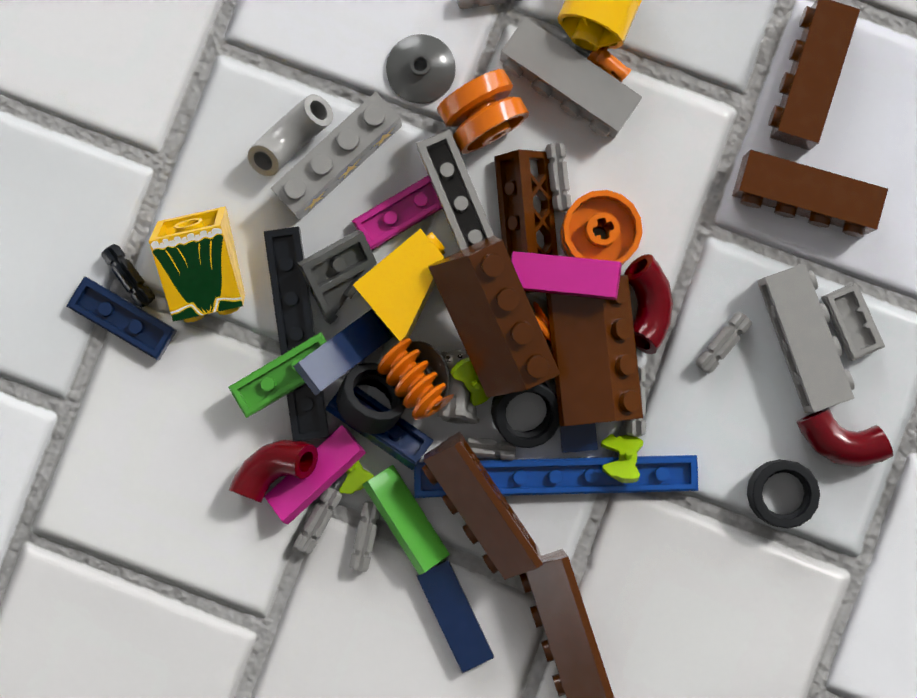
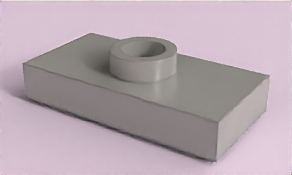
M857 282L821 296L849 361H854L885 347Z

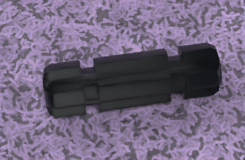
M116 244L110 245L101 253L105 262L113 266L111 270L126 291L132 293L131 298L137 306L145 307L155 299L151 289L143 285L145 281L130 260L124 258L126 255L120 246Z

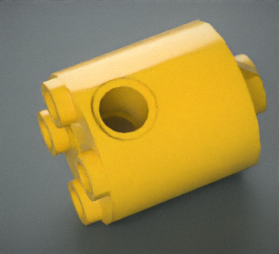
M565 0L558 15V23L572 42L583 49L597 51L598 48H605L606 46H609V49H617L623 46L642 0Z

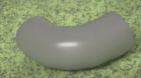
M311 94L291 109L249 149L247 157L252 168L264 176L275 175L302 147L331 124L333 112L328 102L318 95Z

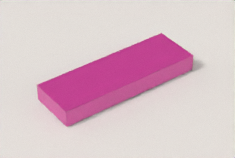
M427 175L353 219L352 222L357 230L364 233L372 251L440 211L442 207Z
M513 251L511 261L524 291L617 300L622 267L619 261Z
M341 425L317 447L318 461L309 477L299 479L287 475L264 496L283 523L288 525L366 454L365 450L345 426Z

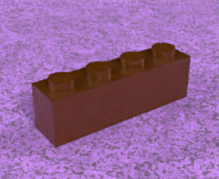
M816 0L811 7H805L799 23V27L804 28L801 39L794 41L789 54V60L793 61L790 73L785 72L778 92L783 94L780 106H774L769 118L768 126L773 127L770 138L806 150H811L819 144L860 9L833 0Z
M749 150L742 158L732 196L740 198V203L748 207L761 208L762 205L775 208L774 213L783 217L795 218L796 215L809 218L808 223L828 228L831 224L842 227L844 234L863 237L864 234H869L878 229L888 188Z

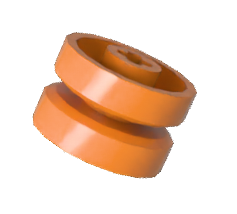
M503 69L490 71L464 84L446 97L437 107V112L445 126L458 127L453 134V138L462 154L474 152L498 140L520 125L529 115L520 97H508L512 91L513 84Z
M609 190L591 191L578 198L567 211L560 229L561 248L567 257L619 261L623 265L639 247L643 233L641 217L634 204L622 194ZM596 228L603 229L605 231V238L601 239V235L595 236L593 231Z

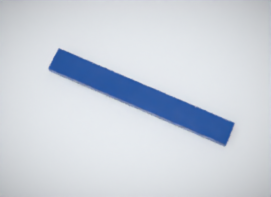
M697 455L637 456L636 467L640 477L634 483L619 482L602 471L604 464L618 461L619 457L514 459L512 461L480 460L503 496L698 491ZM418 462L414 468V498H433L446 495L439 483L433 485L425 475L422 467L426 463Z

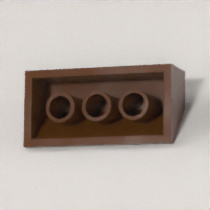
M494 235L428 266L487 398L528 390L560 375L502 239Z
M620 275L617 300L546 293L552 355L560 372V375L555 377L560 426L643 418L628 275Z
M460 431L424 455L423 461L426 465L422 469L433 485L439 483L446 493L442 497L444 503L453 515L459 512L466 522L462 526L465 534L473 544L477 542L481 544L486 552L482 557L493 574L499 571L504 580L538 569L543 565L538 546Z
M563 549L542 555L543 565L519 576L525 594L532 592L536 605L530 607L536 628L543 626L547 640L541 641L547 662L555 661L558 674L552 676L558 696L566 695V698H614L568 555Z

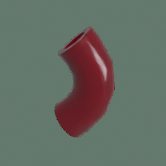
M646 254L635 259L627 267L624 275H628L629 284L636 294L638 304L636 318L633 322L636 348L647 354H655L663 343L671 325L673 299L669 281L662 268L652 255Z
M829 408L809 414L796 422L801 433L815 452L835 464L863 467L883 462L893 457L890 441L884 431L877 425L858 432L846 430L837 423Z
M279 440L264 445L243 462L232 480L229 491L262 503L268 488L279 477L285 475L294 476L299 479L309 477L318 461L317 448L306 442Z

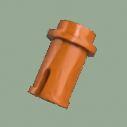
M609 46L592 51L587 59L620 82L631 72L630 68L608 51Z

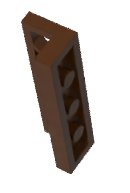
M518 149L494 156L501 238L510 259L512 260L513 251L558 256L555 217L552 205L553 195L550 188L548 164L550 162L547 159L546 152ZM529 160L537 161L538 176L536 179L530 172ZM535 195L541 201L540 213L536 211L533 205ZM538 230L544 236L543 248L537 243L536 233Z

